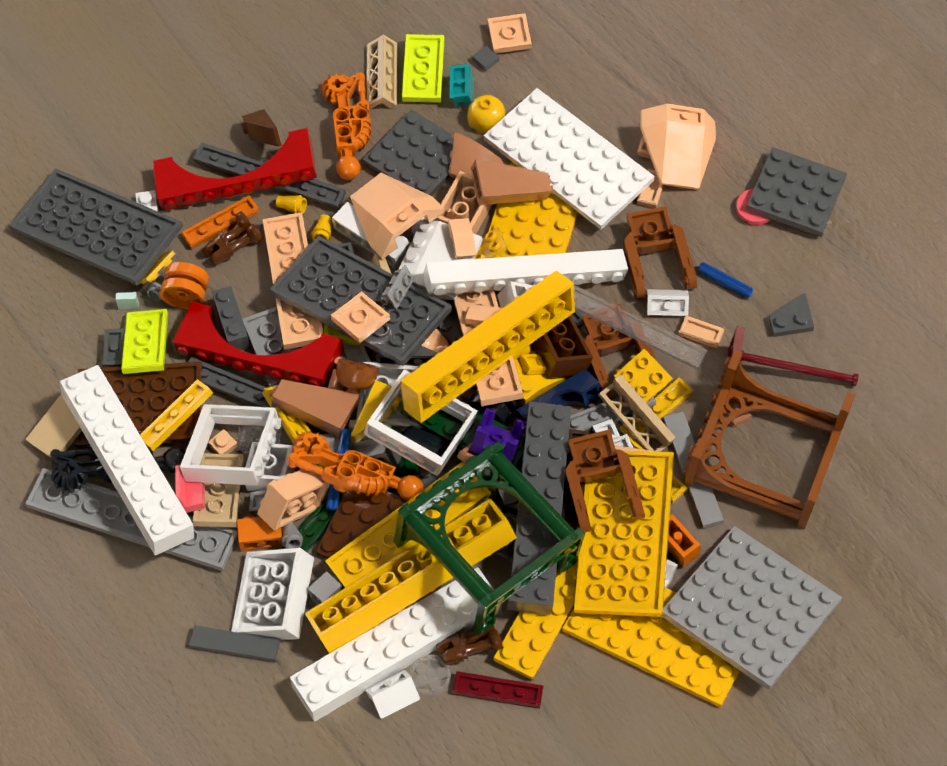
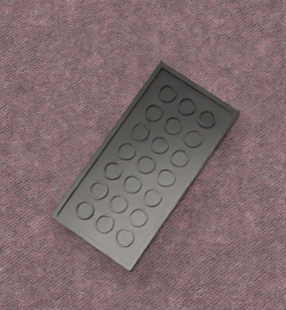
M55 168L9 227L13 232L138 286L183 228L182 221Z
M318 236L269 289L270 294L350 338L352 337L331 320V314L362 291L390 314V320L363 340L361 344L402 366L407 363L452 310L450 304L433 295H428L427 292L412 284L397 309L393 307L392 303L382 304L380 296L386 287H390L389 282L393 274L321 236Z

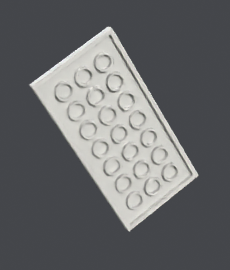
M538 88L483 135L484 141L518 167L548 173L549 180L553 183L552 193L600 230L654 181L655 176Z

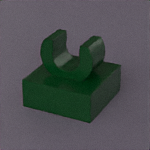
M401 456L396 467L401 478L408 475H419L421 473L419 468H422Z

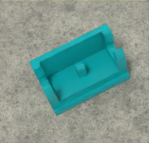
M469 64L450 66V100H453L457 108H460L461 102L466 103V106L469 107L470 103L474 100V75Z

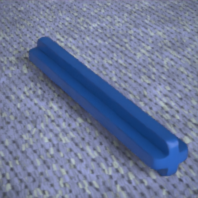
M342 429L337 450L338 454H344L350 450L351 430ZM333 484L330 485L326 508L336 511L341 492L336 490Z

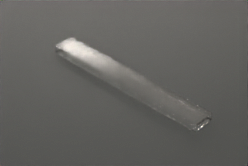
M574 285L575 310L692 368L699 369L708 350Z

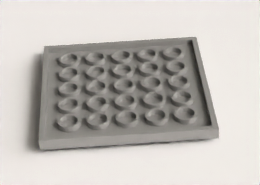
M734 526L663 608L662 618L770 690L839 605L842 597Z

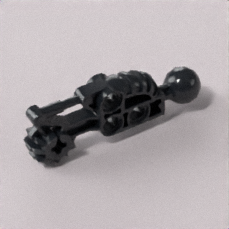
M91 445L83 450L60 452L58 449H53L50 452L51 461L55 464L52 467L51 480L56 489L61 488L63 493L66 490H69L71 493H73L74 489L81 490V485H86L89 477L100 476L106 482L112 483ZM173 447L168 449L163 456L154 457L153 451L149 450L159 468H165L170 473H175L176 465L181 466L186 453L185 450L179 447ZM88 455L93 460L80 462L71 458ZM67 466L70 468V474H68Z

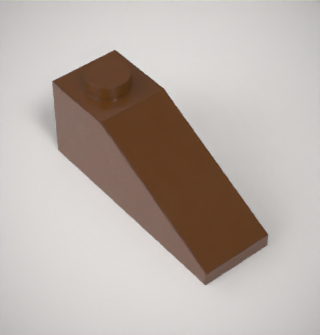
M265 109L242 116L244 123H241L244 135L248 134L249 138L253 141L277 147L282 146L277 127Z

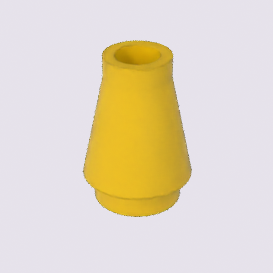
M301 195L278 196L276 207L294 214L301 212L303 214L307 207V200Z
M323 214L320 216L311 233L313 241L318 236L328 241L331 239V217L329 215Z

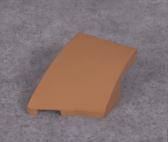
M457 132L452 134L453 150L450 151L449 175L453 179H456L460 171L472 175L470 168L475 160L507 165L497 155L474 140Z

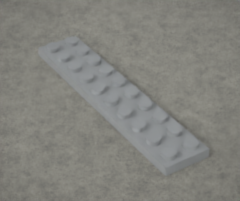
M45 468L42 469L26 502L27 508L150 548L118 492L86 482V485H81V490L74 489L73 493L66 490L63 493L61 488L56 489L51 480L52 471ZM188 515L191 522L193 523V516ZM193 526V539L164 551L165 553L223 571L237 541L238 531L228 527Z

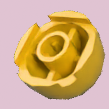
M492 95L478 96L468 107L467 121L469 126L476 129V132L479 134H486L506 116L504 105L498 98Z

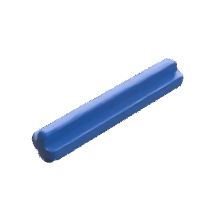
M702 262L699 265V273L741 296L750 298L753 294L754 289L734 277L706 262Z

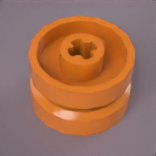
M175 262L169 264L165 269L164 281L159 292L160 298L170 306L188 310L192 302L203 304L206 295L205 291L209 283L208 273L191 263Z

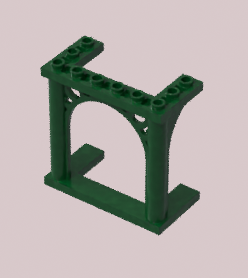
M499 441L494 445L486 446L477 457L472 456L460 469L455 468L446 479L438 480L429 491L421 492L412 503L404 504L398 510L394 543L398 548L410 540L425 547L478 604L473 625V631L478 636L495 624L501 603L555 563H557L556 571L560 575L576 564L585 537V532L580 527L574 530L503 454L504 446ZM475 476L477 477L478 481L474 483L470 482V480H473ZM498 476H501L500 480L504 481L503 483L497 482ZM483 487L497 488L515 496L559 542L494 591L454 548L445 530V516L452 502L469 490ZM441 500H443L445 504L439 506L438 504L441 503ZM433 509L437 510L441 515L438 518H430L426 516L425 512ZM439 524L440 528L436 530L434 525Z

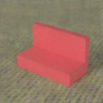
M176 465V496L185 512L204 509V482L185 481L180 465Z

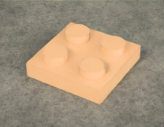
M525 13L488 18V27L495 53L532 48Z
M361 291L331 314V320L358 343H361L388 322L390 314Z

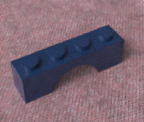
M583 369L531 400V402L563 406L567 404L587 406L600 398L598 395L601 392L599 381L586 369ZM529 402L516 409L518 419L526 422Z

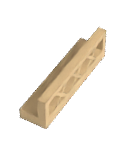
M384 34L367 44L366 100L369 103V109L381 103L391 109L397 106V43ZM377 75H378V79H377V81L375 82V84H374V86H373V82H374V80L376 79V77H377ZM378 91V97L373 100L375 94Z
M621 374L613 380L611 385L599 393L598 396L645 450L654 451L649 445V438L657 439L662 444V446L655 450L658 452L666 449L676 438ZM614 389L619 395V402L611 401L606 394ZM622 406L629 407L633 411L632 417H625L621 413ZM635 422L643 423L646 426V433H639L635 429Z

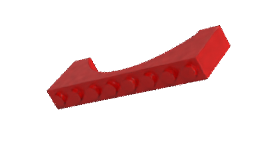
M308 128L288 132L289 136L285 143L271 159L255 170L236 177L208 178L199 176L177 165L173 157L154 160L157 200L161 209L172 210L176 207L191 206L195 203L209 202L214 199L232 197L233 195L251 193L256 190L270 189L275 186L289 185L294 182L317 178L312 141Z
M196 302L191 303L172 341L177 353L182 356L189 355L201 361H213L221 366L228 365L237 370L244 369L252 371L257 375H268L277 380L284 379L325 388L328 387L333 369L337 367L334 360L337 357H341L345 350L341 338L322 333L317 340L291 352L277 355L250 354L227 343L215 329L213 322L215 315L211 306Z

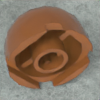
M338 359L336 376L339 383L347 387V392L359 394L360 390H367L373 386L377 379L379 368L363 362L357 363L352 360Z

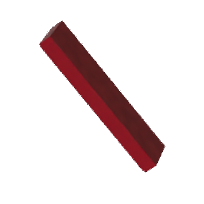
M456 671L452 694L540 709L544 685Z

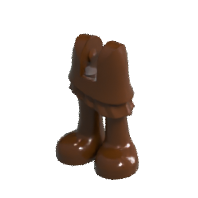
M242 211L236 214L237 224L230 231L225 233L223 230L221 235L217 234L202 249V253L206 257H210V262L213 265L229 260L233 256V252L243 246L259 242L263 239L259 229L254 224H250ZM244 234V235L241 236L239 239H237L236 241H234V242H232L231 244H229V242H231V241L234 240L235 238L239 237L240 235Z
M493 625L479 636L474 631L466 633L463 630L460 634L457 632L453 636L439 642L436 648L438 653L442 655L443 663L451 664L464 662V659H468V655L490 649H502L503 643L497 629Z

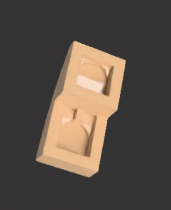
M469 218L448 220L450 240H453L455 258L475 257L476 249Z

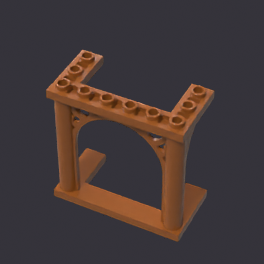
M734 350L732 357L728 356L725 361L718 388L721 389L720 393L714 394L711 402L714 408L712 411L708 410L704 420L707 423L706 428L700 429L697 437L698 442L696 445H691L683 472V475L686 476L684 484L692 486L695 481L798 520L797 527L805 529L855 394L847 392L839 415H835L763 387L745 372L741 364L742 353ZM730 399H736L740 403L739 410L731 408L729 405ZM745 400L747 401L746 403H752V405L746 406ZM726 411L730 413L729 417H724ZM768 411L831 434L806 503L746 481L731 470L724 459L721 447L723 433L731 421L744 413ZM711 445L716 447V451H710ZM709 457H717L719 463L714 466H708L705 460ZM723 468L725 470V474L722 473L719 469Z

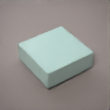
M136 292L116 293V302L119 310L139 309Z

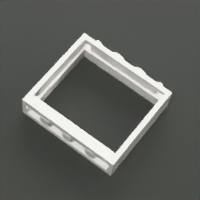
M403 370L368 420L364 435L438 476L473 424L477 410L456 398L441 408V410L464 423L441 457L380 423L402 390L401 380L406 375L411 374Z
M204 404L180 466L184 480L188 482L258 486L260 477L264 475L265 463L270 458L271 446L275 444L277 429L281 427V418L278 417L276 408ZM215 423L265 426L250 468L200 465Z

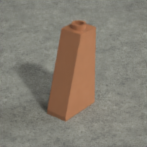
M475 160L470 168L478 205L546 200L553 190V183L549 180L548 173L484 160Z
M281 380L278 386L275 385L273 387L270 397H272L271 406L278 407L282 411L336 437H340L342 429L346 427L359 401V395L355 393Z

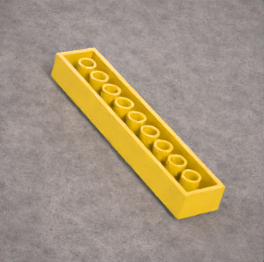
M557 270L538 284L529 288L521 296L516 297L507 306L501 308L490 318L485 319L480 325L470 330L459 340L454 341L442 352L437 353L435 357L422 364L411 374L406 375L401 380L404 410L420 423L424 422L575 312L574 282Z
M491 498L445 526L451 544L471 566L517 538L508 520ZM417 543L307 611L305 615L330 654L453 579V576L425 547Z

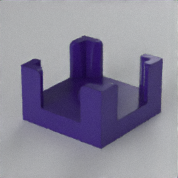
M486 408L481 424L476 430L470 451L481 454L486 446L494 445L499 441L504 446L503 454L512 462L526 422L517 419L512 432L492 425L496 412Z

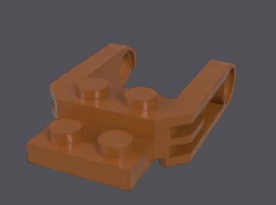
M667 207L627 213L630 233L624 239L623 251L636 299L647 297L643 282L644 274L638 254L660 252L670 248L675 249L686 290L697 288V278L684 229L676 224H671Z
M621 303L582 316V322L588 334L585 343L593 356L589 370L591 375L599 381L601 392L609 386V378L600 356L634 345L637 354L645 349L656 360L642 325L627 320ZM612 391L606 394L610 400L615 399Z
M610 429L569 439L573 461L569 463L565 471L580 528L585 533L592 531L580 483H589L612 477L618 473L622 474L634 520L645 518L629 455L620 449H615Z

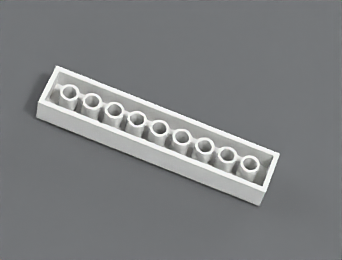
M96 365L61 380L60 388L63 399L154 555H158L193 539V523L100 367Z
M478 567L475 568L474 570L492 588V586L487 581L481 570ZM455 580L290 677L292 688L315 722L366 692L365 689L395 675L437 650L436 645L444 639L453 636L457 632L460 634L463 630L467 632L473 629L478 604ZM502 603L499 606L498 613L502 611Z

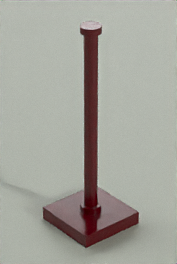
M736 327L729 344L727 357H732L734 350L742 353L741 362L746 361L851 383L852 386H856L859 375L855 373L850 375L744 353V350H742L744 327Z

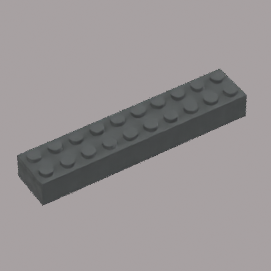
M529 401L526 412L520 473L561 515L571 406ZM519 500L517 502L514 531L517 538L513 541L510 578L559 543ZM557 563L508 598L507 610L550 615L554 602Z

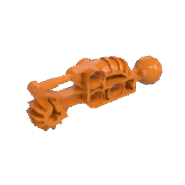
M359 72L348 77L344 73L341 76L335 73L334 76L328 75L327 79L323 80L321 90L325 101H330L332 105L338 104V108L333 112L337 157L340 158L336 164L337 174L344 180H352L359 175L361 165L358 159L355 158V153L359 149L366 147L371 135L369 103L365 97V75ZM357 87L360 101L355 106H350V98Z
M311 431L308 433L302 432L300 436H297L292 449L293 453L289 454L287 465L291 468L299 467L322 475L323 481L333 484V487L340 492H352L354 490L357 491V494L365 493L366 496L370 494L375 496L381 492L385 494L390 486L397 489V493L404 501H409L424 490V484L417 476L408 475L402 479L394 476L396 467L354 450L346 451L344 454L331 451L330 443L326 441L325 436H319V432L317 434H313ZM313 464H321L326 467L322 469Z

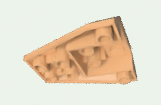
M663 104L641 110V132L660 185L698 190L716 140L714 119L704 109L674 104Z
M383 173L378 174L350 196L368 243L382 260L398 248L395 239L424 217L431 223L445 212V209L432 196Z

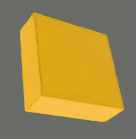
M523 354L519 358V362L526 375L545 374L547 368L539 354Z

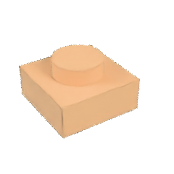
M224 429L208 441V445L216 454H229L238 447L237 442Z

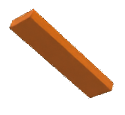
M250 195L182 231L181 236L192 250L215 238L217 234L220 235L223 230L226 232L237 224L235 216L238 212L242 211L249 219L259 214L260 209Z

